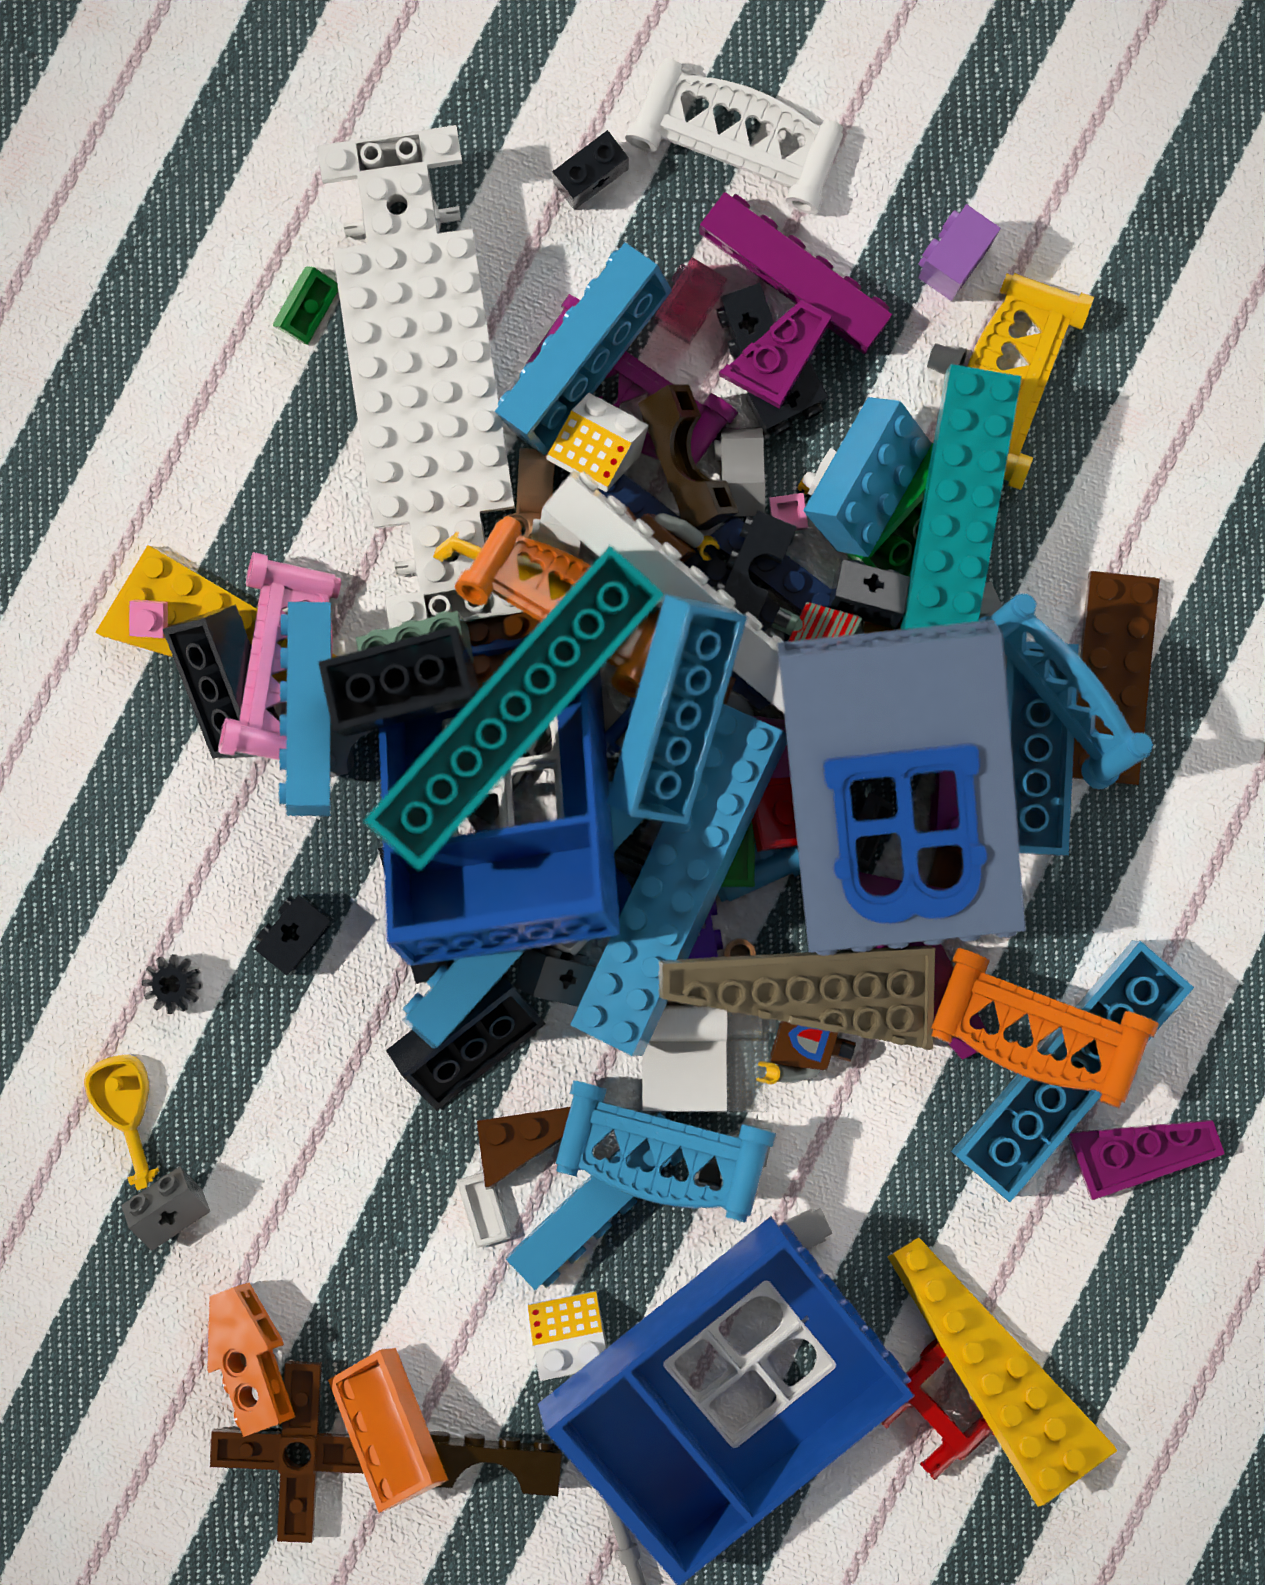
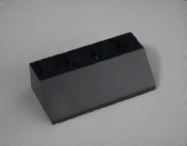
M236 605L217 609L162 629L212 759L230 756L219 753L220 735L225 718L239 720L251 651V644ZM275 707L267 708L266 710L280 722Z
M458 626L318 662L333 732L344 737L464 707L479 692L475 669Z
M504 973L438 1047L432 1048L411 1030L386 1051L401 1076L437 1111L546 1023L521 991L514 987L513 981Z

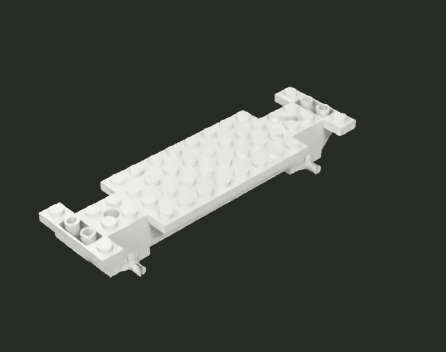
M453 125L318 145L317 151L323 184L358 179L363 221L343 223L345 238L366 235L367 244L332 249L373 524L375 529L410 524L414 559L395 561V574L397 577L399 575L416 573L418 577L420 592L385 597L389 629L401 626L402 623L409 620L420 621L435 617L436 614L443 611H458L465 622L522 613L524 611H521L493 593L484 605L472 604L457 593L455 584L464 570L470 569L475 560L461 554L453 562L440 561L433 558L436 548L454 535L455 532H459L457 538L482 548L487 540L485 539L481 513L515 508L502 420L495 412L499 401L473 230L465 229L440 233L441 223L461 221L459 206L438 209L433 199L429 168L462 164L457 126ZM395 202H403L407 205L406 211L399 215L390 213L389 208Z

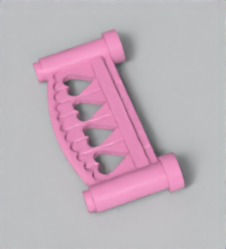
M253 552L248 567L246 586L261 590L239 720L225 718L220 735L219 753L234 756L235 752L279 760V749H286V736H280V722L266 709L282 703L280 702V683L271 676L287 670L281 669V646L277 644V642L288 638V635H281V614H286L282 609L288 608V602H329L330 598L337 599L341 587V578H337L335 574L271 561L268 560V555ZM331 619V658H332V652H333V632H332V619Z

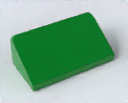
M304 267L272 325L308 345L338 292L337 282L315 267Z

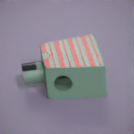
M806 602L800 616L780 607L771 627L790 635L787 641L790 642L854 635L862 618Z

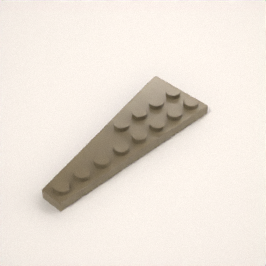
M925 945L903 948H873L865 952L838 950L835 954L825 956L817 955L816 952L662 960L659 961V997L669 1001L701 1007L707 1006L737 1014L754 1015L768 1020H780L804 1027L836 1033L842 1032L867 1039H878L898 1045L920 1047L924 1050H933V1037L931 1036L933 1029L931 1027L934 1022L935 948Z

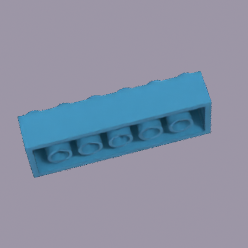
M624 243L619 250H615L609 256L606 267L598 278H594L588 283L584 296L578 304L572 306L566 312L563 323L555 334H551L545 339L541 352L535 360L529 362L522 369L518 382L511 390L506 391L501 396L498 408L495 410L496 414L515 435L544 456L554 444L571 410L588 393L593 394L672 292L659 266L627 243Z
M665 594L607 804L633 817L688 824L747 620L746 615L724 606Z
M1026 641V646L1030 651L1044 653L1043 648L1039 644ZM1067 644L1078 655L1079 644ZM1004 653L1019 854L1069 855L1074 736ZM1050 660L1049 674L1053 678L1067 680L1065 674L1060 672L1057 665ZM1073 688L1072 701L1076 705L1077 689Z

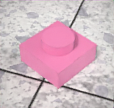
M804 493L769 498L771 516L796 526L795 531L808 529L807 515L803 511L806 507Z
M135 599L129 601V636L165 638L162 629L168 627V602Z

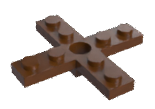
M287 1361L285 1363L284 1385L295 1417L282 1422V1431H259L243 1437L241 1430L213 1429L211 1431L210 1467L278 1470V1473H280L277 1542H313L317 1472L364 1474L349 1434L319 1433L322 1362ZM292 1442L305 1444L311 1453L310 1460L305 1464L292 1462L287 1455V1446Z

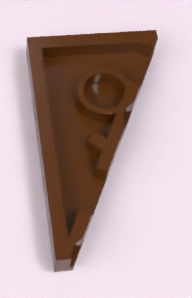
M570 1107L477 1121L486 1190L494 1188L497 1185L496 1183L515 1170L518 1171L532 1158L540 1156L560 1142L563 1137Z

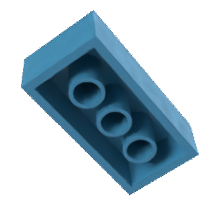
M873 397L867 398L803 510L837 552L869 557L932 444L901 401Z

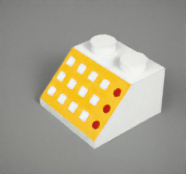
M588 393L571 410L546 460L570 473L573 470L579 475L582 472L587 473L598 483L599 489L607 492L640 456L648 424L607 403L603 399Z
M596 1290L528 1304L532 1343L540 1381L575 1374L608 1348Z

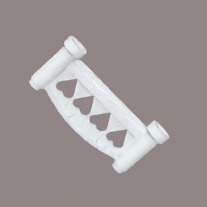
M664 58L663 63H660L636 122L631 123L625 136L626 141L646 152H656L661 139L678 144L790 188L786 197V202L789 206L807 214L818 213L823 200L820 193L843 138V126L832 120H825L823 125L820 126L814 125L793 108L763 92L726 80L685 75L682 72L683 65L672 58ZM691 93L696 99H706L709 107L686 122L681 102L682 95ZM718 105L726 107L728 112L735 110L741 115L740 121L721 134L717 132L713 109ZM749 118H756L760 124L769 123L773 127V132L750 147L745 121ZM781 130L789 131L792 136L800 135L805 140L804 146L785 159H782L777 137L778 132Z

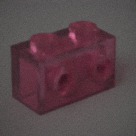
M693 257L687 266L681 263L671 280L675 283L672 292L658 308L655 315V324L689 345L727 286V278Z

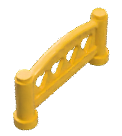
M1007 273L999 292L1006 295L1005 301L982 332L967 367L1022 376L1004 480L1009 481L1008 486L1021 490L1033 457L1020 453L1068 325L1082 330L1094 296L1083 292L1078 296L1016 273L1014 275ZM1022 311L1028 315L1041 333L1013 338L1010 336L1008 329L1015 324L1014 314ZM1011 343L1029 365L1001 370L997 367L996 361L1003 356L1002 346Z

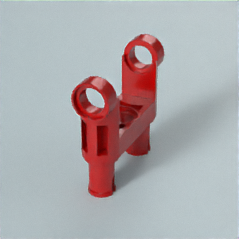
M936 1338L921 1352L920 1360L906 1372L911 1379L907 1386L914 1397L881 1422L887 1429L908 1407L911 1409L914 1407L939 1433L943 1443L920 1463L923 1469L935 1481L954 1461L966 1459L990 1435L994 1436L983 1415L963 1432L921 1387L945 1363L943 1359L947 1355Z

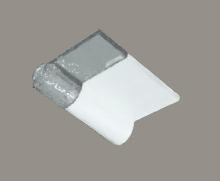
M666 1005L642 1056V1112H769V1084L758 1082L756 1078H763L767 1073L766 1067L758 1066V1063L760 1061L768 1062L769 1033H776V1020L763 1019L743 1013L727 1012L723 1009L707 1006Z

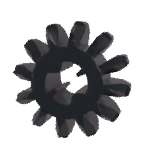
M177 954L170 955L169 963L163 957H159L156 959L159 970L153 966L146 968L147 973L153 979L142 980L143 986H152V991L147 992L144 997L146 1000L157 997L153 1006L155 1010H160L166 1003L167 1014H174L176 1004L184 1012L189 1009L186 999L191 1002L199 1000V997L191 990L203 988V983L193 982L192 980L193 977L198 976L201 972L199 969L187 971L192 962L189 958L184 959L179 965ZM177 977L179 981L175 984H180L179 989L169 992L166 989L169 984H165L166 979Z

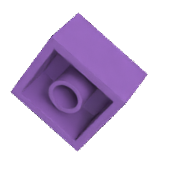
M968 204L965 205L960 213L956 210L951 213L938 236L941 240L938 241L934 238L918 264L922 267L918 278L951 302L990 249L1001 229Z

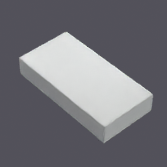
M483 1172L458 1179L456 1182L476 1249L509 1239L511 1236L496 1186L486 1190Z

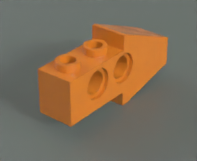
M250 1282L209 1296L208 1373L221 1369L223 1387L230 1396L234 1408V1419L237 1426L241 1429L243 1437L295 1417L272 1350L284 1345ZM241 1353L246 1358V1367L241 1362ZM252 1387L257 1391L258 1401L252 1395Z

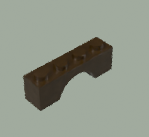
M689 384L666 385L639 402L638 405L642 413L643 422L648 424V431L655 447V454L663 467L667 478V485L673 493L679 509L680 519L687 521L697 530L703 531L709 530L739 513L727 481H717L706 477L700 472L693 460L691 437L695 425L701 418V414Z
M429 1432L448 1478V1481L437 1487L453 1488L457 1478L463 1471L475 1464L487 1462L499 1464L511 1471L517 1478L523 1494L557 1497L559 1495L562 1450L555 1445L553 1440L536 1439L534 1444L520 1443V1438L503 1436L499 1438V1441L485 1440V1436L481 1434H465L464 1438H452L448 1432Z

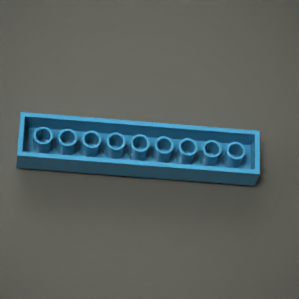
M722 703L688 824L663 822L619 917L620 935L610 937L572 1019L571 1026L630 1056H643L668 1000L659 997V961L688 959L787 745L786 732Z
M611 781L609 782V792L612 785ZM611 806L614 851L644 818L629 816ZM526 949L453 959L455 962L448 969L442 965L426 982L431 987L426 994L422 996L418 992L402 1008L406 1013L402 1021L432 1048L438 1047Z

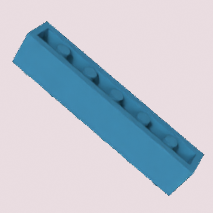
M288 602V614H281V635H288L287 647H281L280 652L281 669H287V681H280V702H287V715H280V736H286V749H279V769L286 770V783H279V804H286L287 816H330L331 720L318 662L331 658V602Z
M657 1112L654 1115L669 1120L662 1112ZM648 1139L628 1156L627 1164L630 1168L636 1169L640 1166L646 1173L654 1170L655 1161ZM620 1148L608 1159L609 1162L614 1164L620 1161L622 1156ZM682 1148L661 1166V1170L668 1163L674 1167L684 1158ZM591 1175L507 1255L506 1260L534 1290L541 1285L547 1288L561 1275L557 1270L567 1260L571 1264L574 1263L586 1251L583 1244L592 1236L599 1239L612 1226L609 1220L618 1211L624 1215L634 1206L637 1199L605 1184Z

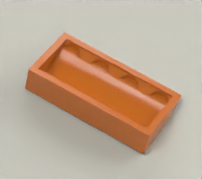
M396 1348L378 1350L328 1380L379 1513L407 1502L448 1481Z

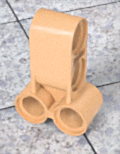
M520 448L516 513L507 516L519 521L526 530L523 536L531 539L533 520L541 519L542 508L553 495L555 464L546 460L548 453L544 456L536 449Z

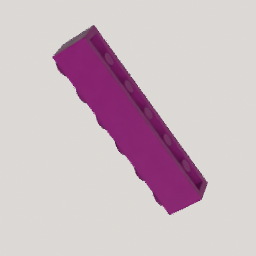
M724 192L701 222L699 234L794 304L803 300L831 315L832 320L827 328L865 355L890 322L893 314L888 311L889 306L876 296L870 298L861 292L862 287L851 277L845 276L842 278L834 272L833 265L824 257L817 255L815 258L805 250L806 246L793 235L786 237L777 230L778 225L771 218L763 214L760 217L749 209V203L737 194L730 196Z

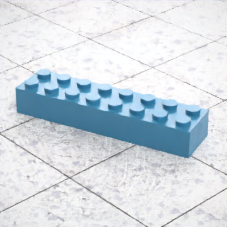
M1132 940L1075 1007L1118 1024L1121 1023L1125 1011L1133 1012L1159 1023L1158 1031L1194 987L1141 941ZM1061 1027L1055 1030L1038 1049L1040 1054H1051L1058 1061L1066 1058L1067 1050ZM1095 1040L1071 1057V1063L1074 1067H1085L1092 1074L1100 1071L1101 1063ZM1017 1074L951 1152L1003 1198L1011 1202L1102 1094L1095 1090L1055 1086Z

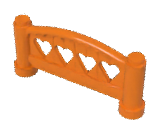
M506 516L497 522L470 569L464 570L455 584V589L463 599L476 605L486 604L493 593L542 622L564 597L562 596L555 600L550 599L548 575L556 574L562 582H569L574 586L592 565L563 550L525 538L521 535L522 526L519 521ZM524 555L531 563L539 564L543 568V573L525 581H520L517 556ZM661 609L656 610L652 614L648 613L606 660V662L616 667L611 678L613 687L627 697L636 698Z
M962 948L956 949L952 960L955 963V967L931 1027L933 1029L932 1037L950 1044L953 1038H960L989 1060L1024 1077L1060 1087L1098 1091L1102 1094L1099 1101L1116 1108H1120L1122 1102L1125 1103L1149 1037H1155L1159 1023L1142 1015L1125 1011L1121 1023L1118 1024L988 975L986 970L990 962L989 959ZM994 1001L1000 1025L999 1031L994 1035H990L985 1032L984 1028L974 1029L970 1025L972 1016ZM1028 1014L1033 1036L1032 1045L1024 1048L1017 1041H1006L1003 1036L1004 1031ZM1061 1027L1067 1050L1066 1058L1058 1061L1051 1054H1040L1037 1050L1038 1043ZM1093 1040L1096 1041L1101 1063L1100 1071L1095 1074L1089 1073L1085 1067L1076 1068L1071 1063V1057Z

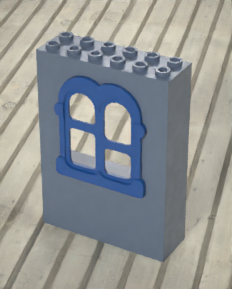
M987 620L777 643L809 952H816L817 955L825 956L835 954L839 949L852 948L855 952H865L872 950L873 946L888 945L889 948H903L908 946L909 942L923 941L924 944L936 945L945 942V939L949 938L975 941L980 939L981 935L995 934L997 937L1006 938L1015 936L1019 931H1026L1002 632L995 621ZM953 771L956 775L959 826L953 830L917 832L914 828L911 777L917 773ZM892 777L896 784L897 815L887 819L856 821L852 816L851 782L859 779ZM896 833L901 839L903 881L892 894L874 896L866 892L860 885L855 841L861 836ZM959 845L962 848L964 866L963 875L959 882L946 890H934L926 886L920 879L918 872V850L925 847Z

